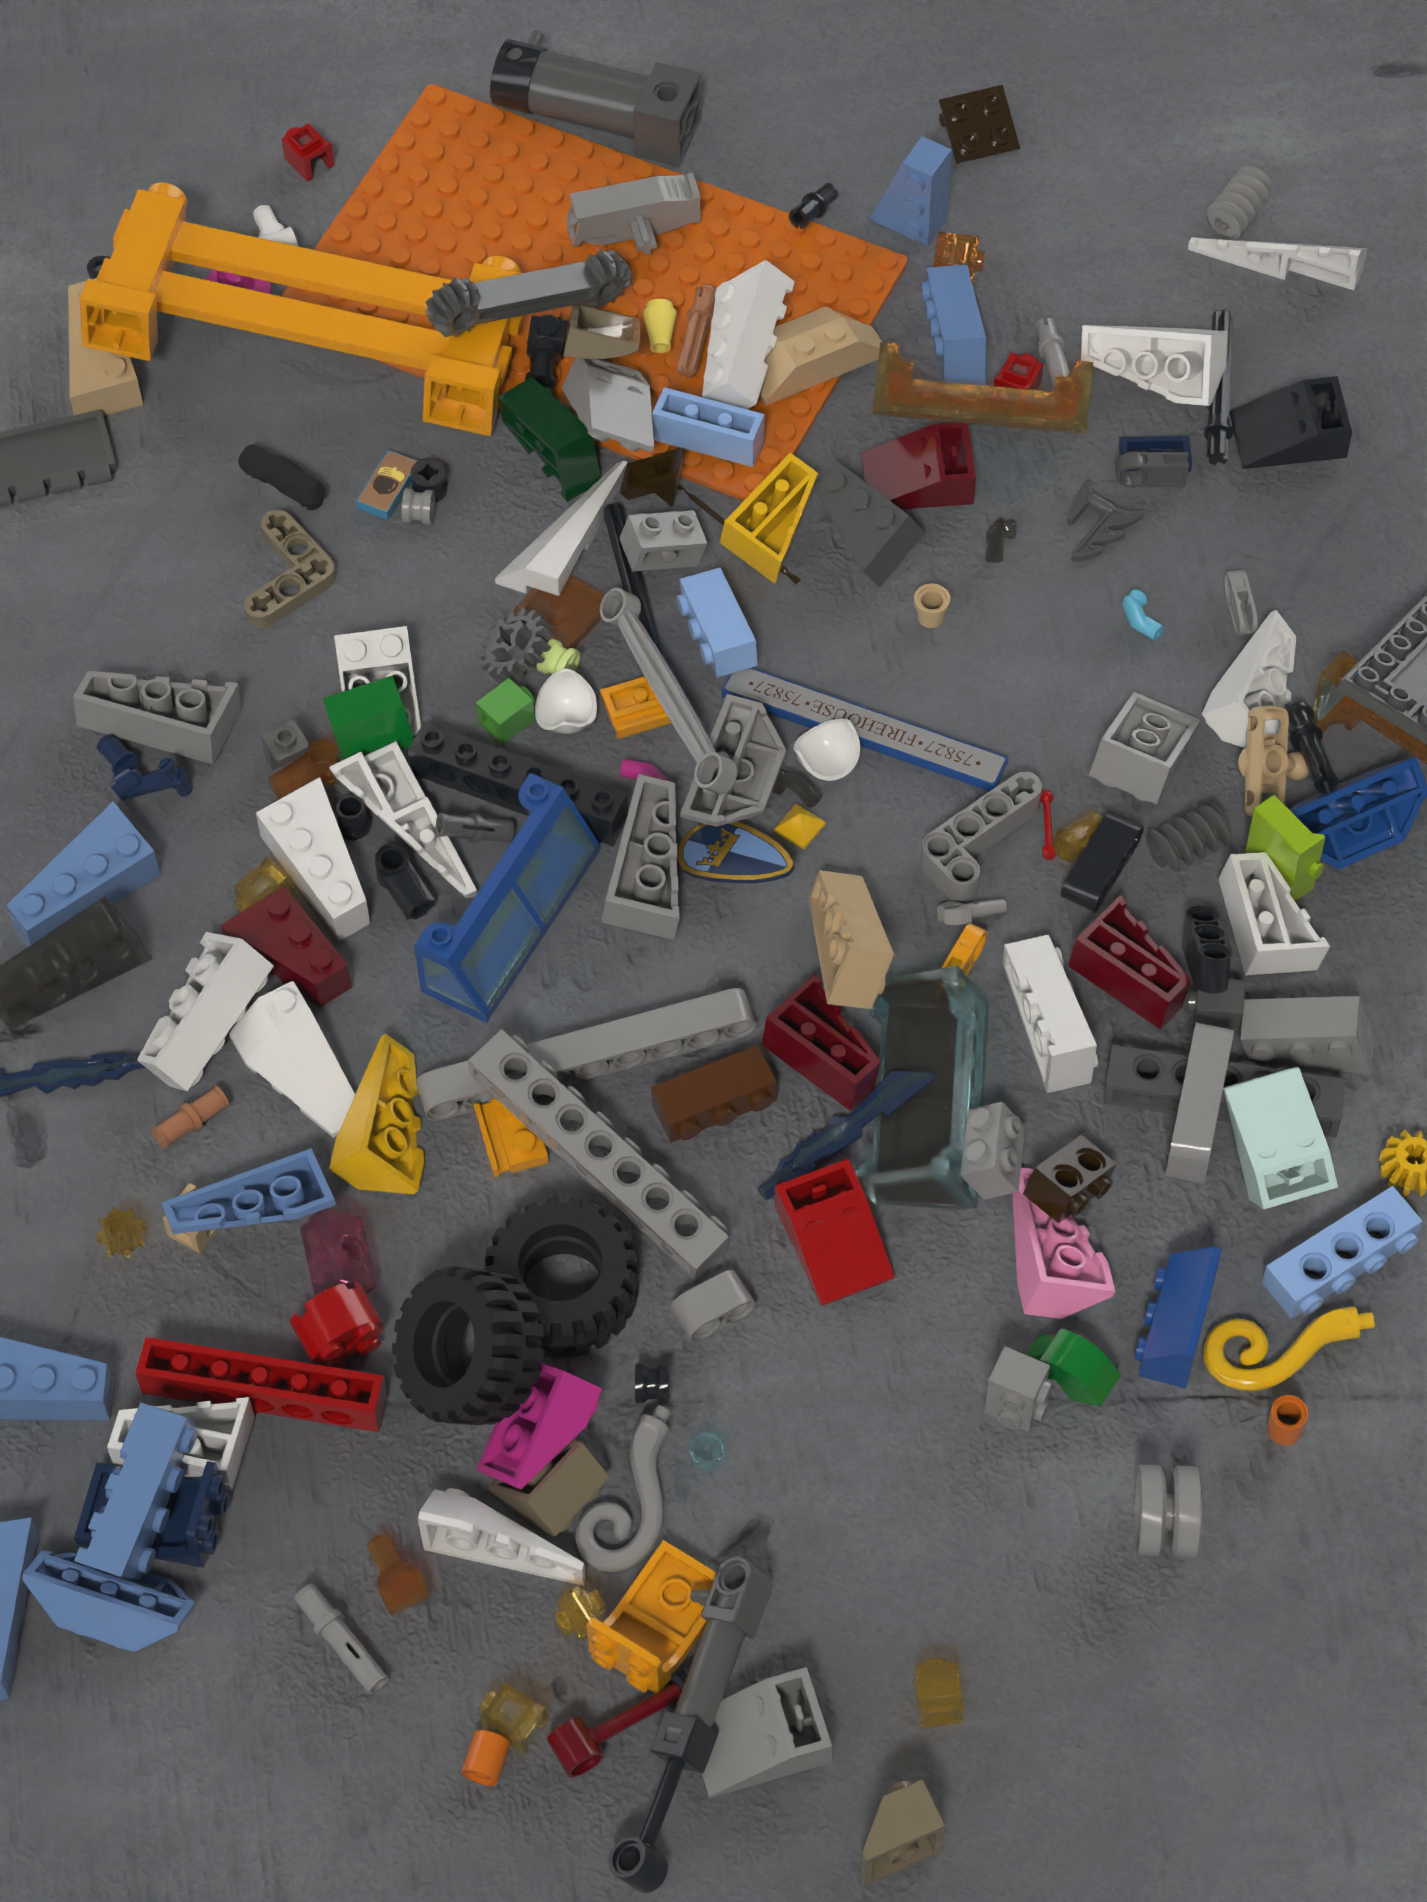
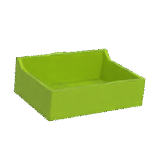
M1273 795L1254 808L1245 854L1266 852L1291 888L1289 894L1294 901H1297L1314 889L1316 879L1323 872L1324 865L1320 863L1326 837L1323 834L1312 833Z

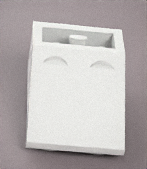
M407 626L334 635L342 692L393 675L412 735L416 736L421 724Z

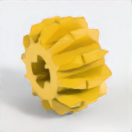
M1404 1129L1400 1133L1399 1139L1391 1136L1387 1140L1386 1148L1381 1150L1379 1161L1382 1164L1380 1175L1382 1178H1390L1389 1188L1391 1186L1403 1188L1404 1198L1409 1195L1411 1190H1414L1421 1198L1427 1191V1141L1423 1139L1422 1130L1418 1131L1415 1137H1411Z

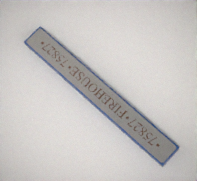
M754 668L731 673L722 689L723 698L730 694L760 702L768 714L811 729L829 720L848 719L859 736L860 746L987 791H991L998 786L1008 765V757Z

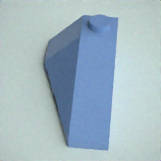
M310 1148L164 1201L161 1205L173 1234L296 1220L336 1205V1202L317 1159Z

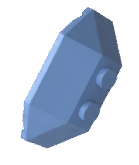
M40 1551L24 1571L22 1578L23 1582L57 1627L132 1652H136L176 1633L193 1611L195 1601L187 1597L184 1591L171 1579L150 1572L147 1574L143 1573L141 1580L119 1577L75 1562L77 1553L55 1555L52 1551Z

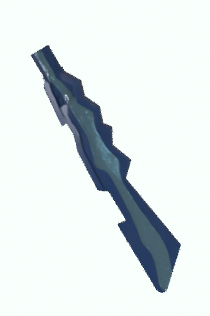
M122 1052L91 1055V1059L82 1061L66 1059L34 1063L30 1071L4 1075V1069L2 1068L0 1069V1097L34 1086L45 1094L61 1086L76 1090L80 1085L95 1086L105 1079L119 1080L130 1071L146 1067L137 1061L140 1054L127 1055Z
M891 1071L850 1117L833 1116L825 1131L811 1133L810 1140L796 1145L792 1156L781 1160L776 1173L757 1188L760 1195L765 1200H769L775 1195V1185L818 1170L817 1165L820 1162L837 1155L862 1137V1128L882 1112L886 1117L890 1116L933 1082L934 1075L930 1072Z

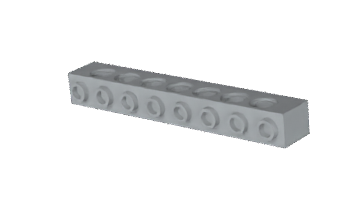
M500 1029L468 1060L469 1074L692 1280L696 1281L728 1250L729 1236L727 1235L728 1230L725 1225L715 1216L708 1218L698 1209L699 1203L688 1191L683 1189L680 1192L669 1182L671 1180L670 1176L661 1166L656 1163L651 1166L642 1158V1151L631 1139L619 1137L613 1131V1124L604 1114L599 1111L594 1114L585 1106L586 1101L584 1097L574 1087L568 1086L566 1088L556 1079V1072L547 1062L541 1060L538 1063L528 1053L529 1048L523 1040L516 1035L510 1037ZM513 1069H520L526 1073L523 1078L518 1080H512L506 1076ZM545 1094L551 1096L554 1101L549 1105L542 1106L535 1103L534 1099L539 1095ZM575 1120L581 1123L582 1127L577 1131L570 1132L565 1130L562 1125L566 1121ZM596 1146H604L610 1150V1153L605 1157L599 1158L593 1156L590 1151ZM624 1172H633L639 1179L632 1184H626L620 1181L618 1177ZM653 1198H661L668 1205L664 1209L654 1210L647 1205V1202ZM689 1224L696 1229V1233L685 1237L678 1234L675 1229L679 1225Z

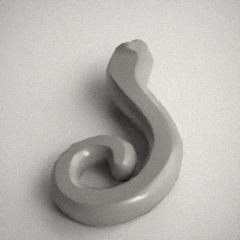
M657 1405L651 1416L643 1414L631 1438L629 1461L641 1506V1523L635 1537L629 1544L618 1550L604 1549L595 1541V1526L604 1520L611 1521L614 1524L616 1540L624 1541L629 1536L632 1530V1519L624 1507L616 1503L602 1502L594 1504L582 1514L578 1521L575 1533L577 1550L589 1565L599 1571L613 1573L634 1567L650 1553L660 1535L663 1521V1501L656 1461L659 1451L670 1432L669 1427L665 1423L671 1414L663 1406Z

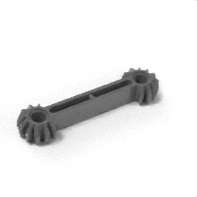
M601 249L594 256L589 254V258L584 262L476 283L471 282L468 278L459 280L456 277L448 284L443 282L439 290L432 291L433 297L425 302L427 305L425 313L431 325L444 337L451 335L458 337L463 331L469 332L473 325L581 303H587L589 307L598 305L602 308L607 302L614 303L615 298L624 295L623 290L631 285L629 279L632 273L625 260L614 250L606 252Z

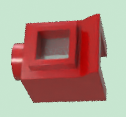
M309 123L301 128L293 127L289 129L284 138L281 139L284 159L307 182L313 179L310 160L319 156L328 169L335 166L331 142L326 141Z
M1011 352L1001 371L994 378L993 401L999 403L1007 387L1020 392L1018 410L1025 412L1042 382L1043 364L1039 363L1031 354L1024 353L1018 355Z

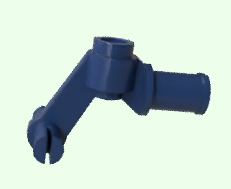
M115 734L105 735L99 740L97 750L111 764V770L114 774V780L108 785L122 802L128 797L131 799L170 788L176 789L177 793L182 797L188 796L192 792V786L187 781L186 772L182 767L176 766L171 758H164L159 762L158 767L161 771L142 776L138 771V756L134 752H129Z

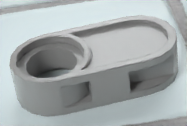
M1245 570L1225 572L1224 591L1235 634L1237 636L1255 634L1258 629V619Z

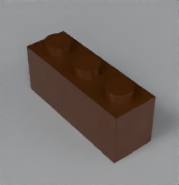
M756 1045L652 1086V1107L670 1143L679 1139L688 1140L697 1136L704 1129L714 1125H727L734 1121L737 1116L750 1111L758 1112L768 1108L773 1102L777 1101V1081L759 1046Z

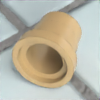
M925 584L915 592L914 606L917 610L918 621L922 626L936 628L944 622L945 614L950 606V594L946 588L939 584Z

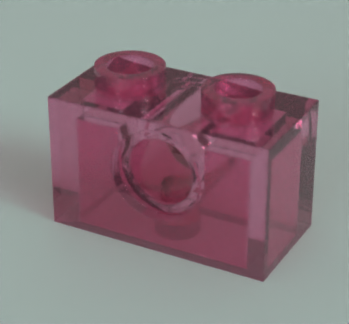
M324 1209L300 1228L314 1296L343 1283L346 1284L349 1290L354 1289L353 1282H359L366 1294L377 1287L361 1217Z

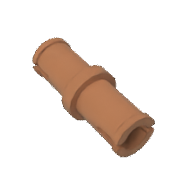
M215 1086L192 1103L188 1104L185 1102L180 1105L177 1113L167 1118L158 1126L151 1128L152 1134L159 1145L166 1149L170 1144L190 1131L197 1132L202 1129V1123L230 1106L229 1101L223 1091Z

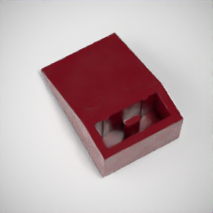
M968 422L932 424L861 452L864 482L901 510L974 504L976 475Z

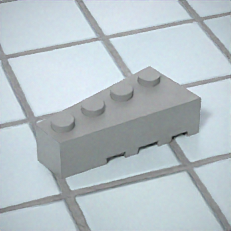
M87 671L73 696L76 723L79 727L107 735L115 734L118 738L214 764L241 713L239 683L225 682L224 687L208 685L207 680L192 679L191 684L170 682V677L156 676L152 680H137L136 675Z
M638 774L605 899L601 922L675 940L679 923L675 783Z

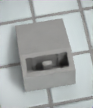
M575 358L561 389L568 398L569 404L579 415L578 418L588 429V434L604 442L608 438L618 441L620 445L631 451L637 452L640 448L652 452L654 449L650 385L641 372L604 359Z
M807 1667L764 1679L722 1699L712 1725V1729L718 1733V1737L705 1772L701 1774L710 1799L832 1763V1743Z

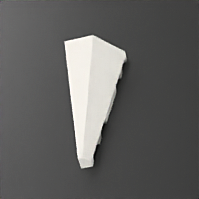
M1191 237L1188 245V250L1283 280H1285L1290 270L1351 290H1355L1362 274L1367 248Z
M623 460L616 463L495 578V583L526 594L530 587L559 596L582 550H588L604 519L603 509L607 504L611 505L623 481L628 462Z
M396 741L366 756L359 752L329 767L332 774L354 795L360 797L368 808L465 898H472L477 895V889L449 837L437 836L435 830L437 814L428 797H425Z

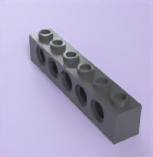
M1132 1044L1112 1045L1103 1104L1177 1114L1183 1084L1178 1080L1185 1078L1189 1056L1180 1055L1172 1050L1153 1051L1141 1049ZM1248 1061L1228 1062L1224 1085L1232 1086L1290 1068L1262 1067ZM1301 1072L1324 1136L1337 1138L1342 1119L1346 1079L1337 1078L1329 1073L1310 1074ZM1140 1074H1150V1075H1152L1154 1078H1153V1079H1144V1078H1142V1077L1139 1076V1075H1140ZM1223 1091L1217 1120L1231 1122Z

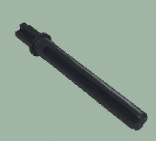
M1226 309L1223 311L1217 310L1212 315V330L1228 331L1226 367L1213 401L1209 405L1208 425L1204 429V436L1208 440L1207 457L1212 465H1216L1218 462L1225 464L1228 461V440L1231 439L1233 430L1229 426L1233 318L1231 317V312Z

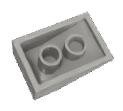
M1133 692L1102 737L1089 776L1098 779L1106 786L1117 787L1129 792L1141 801H1150L1158 804L1168 788L1201 720Z

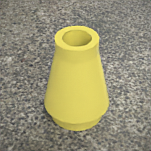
M666 299L649 301L646 304V309L643 311V318L650 341V350L659 354L671 350V339L677 316L673 303Z

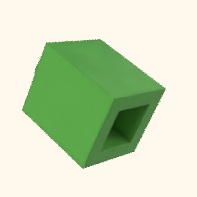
M510 678L506 679L476 702L478 724L503 745L535 721L533 705L535 701L532 694L524 686L519 687Z

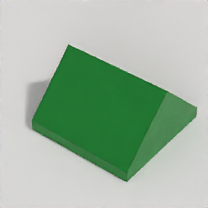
M393 675L322 698L343 760L359 752L366 756L395 741L402 751L408 749L414 740Z

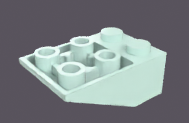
M1296 1066L1223 1088L1250 1201L1262 1209H1267L1338 1188L1330 1150L1299 1067Z

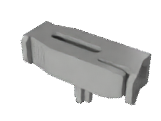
M693 172L685 173V175L654 176L570 193L571 205L566 218L567 231L572 247L579 246L582 241L589 244L606 245L634 239L638 252L643 251L644 255L651 254V249L657 248L654 235L666 233L690 223L701 222L700 193ZM577 223V231L575 233L574 226Z

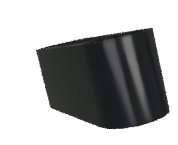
M1108 811L1068 874L1061 890V897L1096 913L1137 848L1144 831V826L1112 811Z
M1208 906L1189 907L1186 910L1182 949L1193 984L1197 989L1206 993L1225 992L1229 984L1233 951L1221 915L1217 910Z

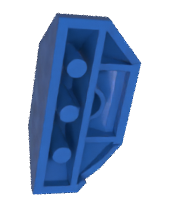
M1414 756L1353 777L1338 784L1332 791L1326 789L1327 793L1319 792L1301 800L1289 810L1312 833L1323 834L1326 837L1320 861L1336 869H1341L1404 841L1418 814L1422 801H1425L1427 797V784L1418 760Z

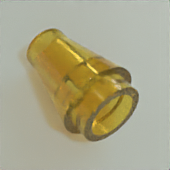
M1089 811L1083 817L1059 829L1055 833V839L1052 843L1055 853L1067 862L1078 860L1101 823V816L1096 812Z

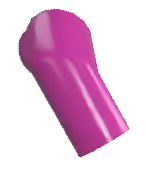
M623 759L620 777L637 780L638 774L667 781V777L653 764Z

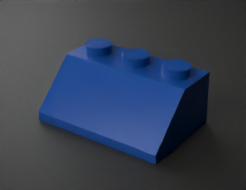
M1208 1247L1172 1253L1167 1268L1159 1266L1154 1290L1161 1292L1158 1303L1149 1302L1144 1321L1145 1325L1151 1326L1148 1338L1140 1336L1134 1360L1141 1361L1140 1377L1186 1389L1222 1248Z

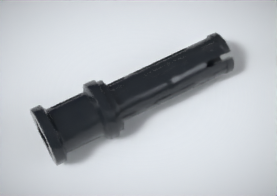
M1296 702L1287 706L1285 709L1289 715V740L1292 746L1301 752L1316 791L1327 793L1323 783L1325 781L1330 791L1334 790L1338 785V778L1334 774L1321 743L1323 732L1319 724L1313 721L1314 711L1311 705L1305 702Z

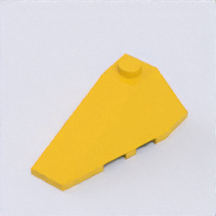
M386 1033L378 1041L335 1139L329 1170L358 1190L415 1194L419 1190L424 1166L423 1149L417 1148L416 1132L421 1129L420 1117L414 1116L413 1097L418 1095L414 1053Z

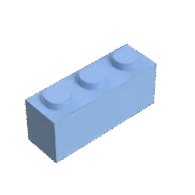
M665 387L652 413L653 438L655 441L753 467L764 443L765 414Z
M721 567L679 579L681 594L676 595L678 609L682 616L687 615L689 618L687 622L692 639L694 641L699 639V650L704 665H711L716 678L758 666L756 640Z

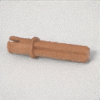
M704 284V288L701 285L696 287L692 308L688 310L686 316L689 323L677 371L680 375H685L687 378H692L698 370L708 326L711 325L713 318L712 310L715 304L716 289L707 284Z

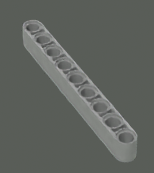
M734 988L526 1045L529 1048L528 1053L538 1063L541 1060L547 1062L556 1072V1079L562 1085L568 1086L740 1039L751 1034L756 1029L757 1024L745 991ZM468 1060L428 1071L416 1080L425 1116L431 1121L444 1120L474 1112L473 1104L479 1103L482 1105L490 1103V1099L495 1098L469 1074ZM520 1069L510 1070L506 1074L512 1080L521 1079L526 1075Z

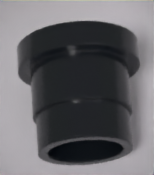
M356 795L342 797L337 802V812L335 815L342 837L346 840H358L365 837L371 830L372 820L370 813L364 806L363 800ZM351 813H356V815L354 816H346Z

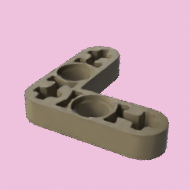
M279 509L271 510L262 517L261 530L264 540L291 569L254 591L245 599L244 610L246 619L249 624L258 628L274 624L330 588L336 580L335 566L332 559L289 513ZM274 525L279 528L283 527L286 537L283 539V534L276 527L271 529V527ZM301 544L308 548L301 555L289 553V549L295 545ZM314 570H318L319 572H324V571H325V574L321 575V574L318 573V572H316V573L313 574V571H314ZM289 585L300 588L299 592L293 596H284L280 593L284 587ZM257 607H260L261 609H266V608H267V611H265V612H262L261 610H256V611H255V608H257Z

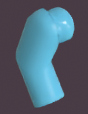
M1133 589L1128 596H1124L1122 601V607L1129 625L1151 640L1157 641L1164 631V626L1145 615L1142 607L1147 603V597L1142 591Z

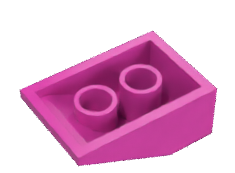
M539 1362L538 1370L541 1371L538 1382L530 1387L532 1394L524 1404H519L520 1408L517 1412L495 1424L476 1471L522 1489L587 1426L590 1417L598 1407V1398L602 1391L601 1387L563 1370Z

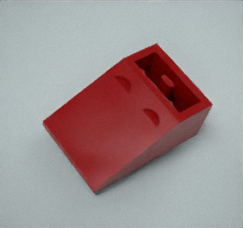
M849 1159L775 1185V1209L821 1306L895 1279L864 1190Z

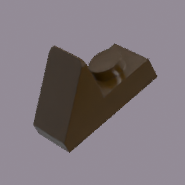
M678 448L628 463L619 493L627 500L655 493L669 506H674L681 479L684 452Z

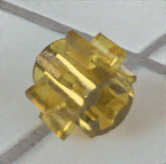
M113 1207L112 1212L106 1218L98 1219L100 1228L103 1231L98 1232L96 1238L99 1245H106L109 1257L117 1253L129 1258L131 1252L136 1247H144L140 1234L147 1230L143 1220H136L134 1209L130 1208L125 1212Z
M582 1586L570 1589L557 1600L556 1604L560 1610L556 1611L554 1615L556 1616L555 1621L564 1636H568L574 1631L578 1639L587 1638L586 1624L590 1618H596L603 1623L602 1615L606 1614L607 1610L605 1609L606 1604L597 1589L587 1594Z

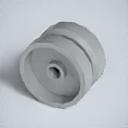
M1138 1464L1134 1500L1136 1555L1159 1556L1164 1547L1166 1530L1168 1531L1169 1549L1174 1557L1196 1558L1202 1526V1494L1199 1468L1195 1466H1175L1170 1476L1169 1491H1166V1477L1161 1465Z

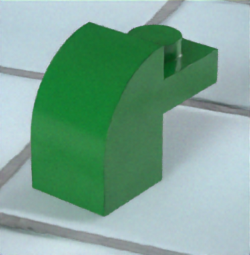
M1061 1328L1056 1336L1039 1334L1026 1353L1027 1356L1049 1364L1048 1379L1056 1380L1070 1400L1101 1406L1121 1376L1110 1359L1097 1346L1082 1336Z

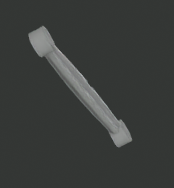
M620 588L609 590L601 601L600 616L605 622L620 628L658 701L696 760L697 765L694 772L696 784L718 795L728 792L736 781L737 766L733 760L716 753L684 691L652 638L638 619L641 610L639 598ZM623 603L622 608H621L620 612L618 613L619 607H620L621 604ZM719 766L718 774L716 778L712 781L713 774L716 768Z

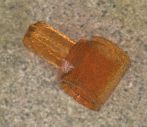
M378 1534L367 1543V1549L380 1573L377 1577L376 1586L391 1616L430 1597L415 1564H410V1562L406 1561L402 1562L387 1534Z

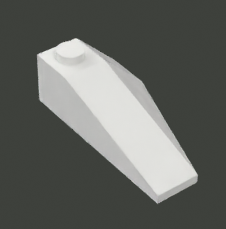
M1277 610L1270 612L1212 690L1202 712L1208 726L1224 742L1246 748L1248 713L1250 710L1260 706L1284 708L1285 704L1291 702V692L1286 689L1287 674L1293 672L1296 635ZM1265 719L1264 734H1277L1281 729V722L1278 719Z

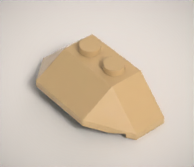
M825 306L774 327L773 334L777 337L774 349H771L768 356L764 359L768 369L759 397L764 405L767 406L888 356L889 350L872 326Z

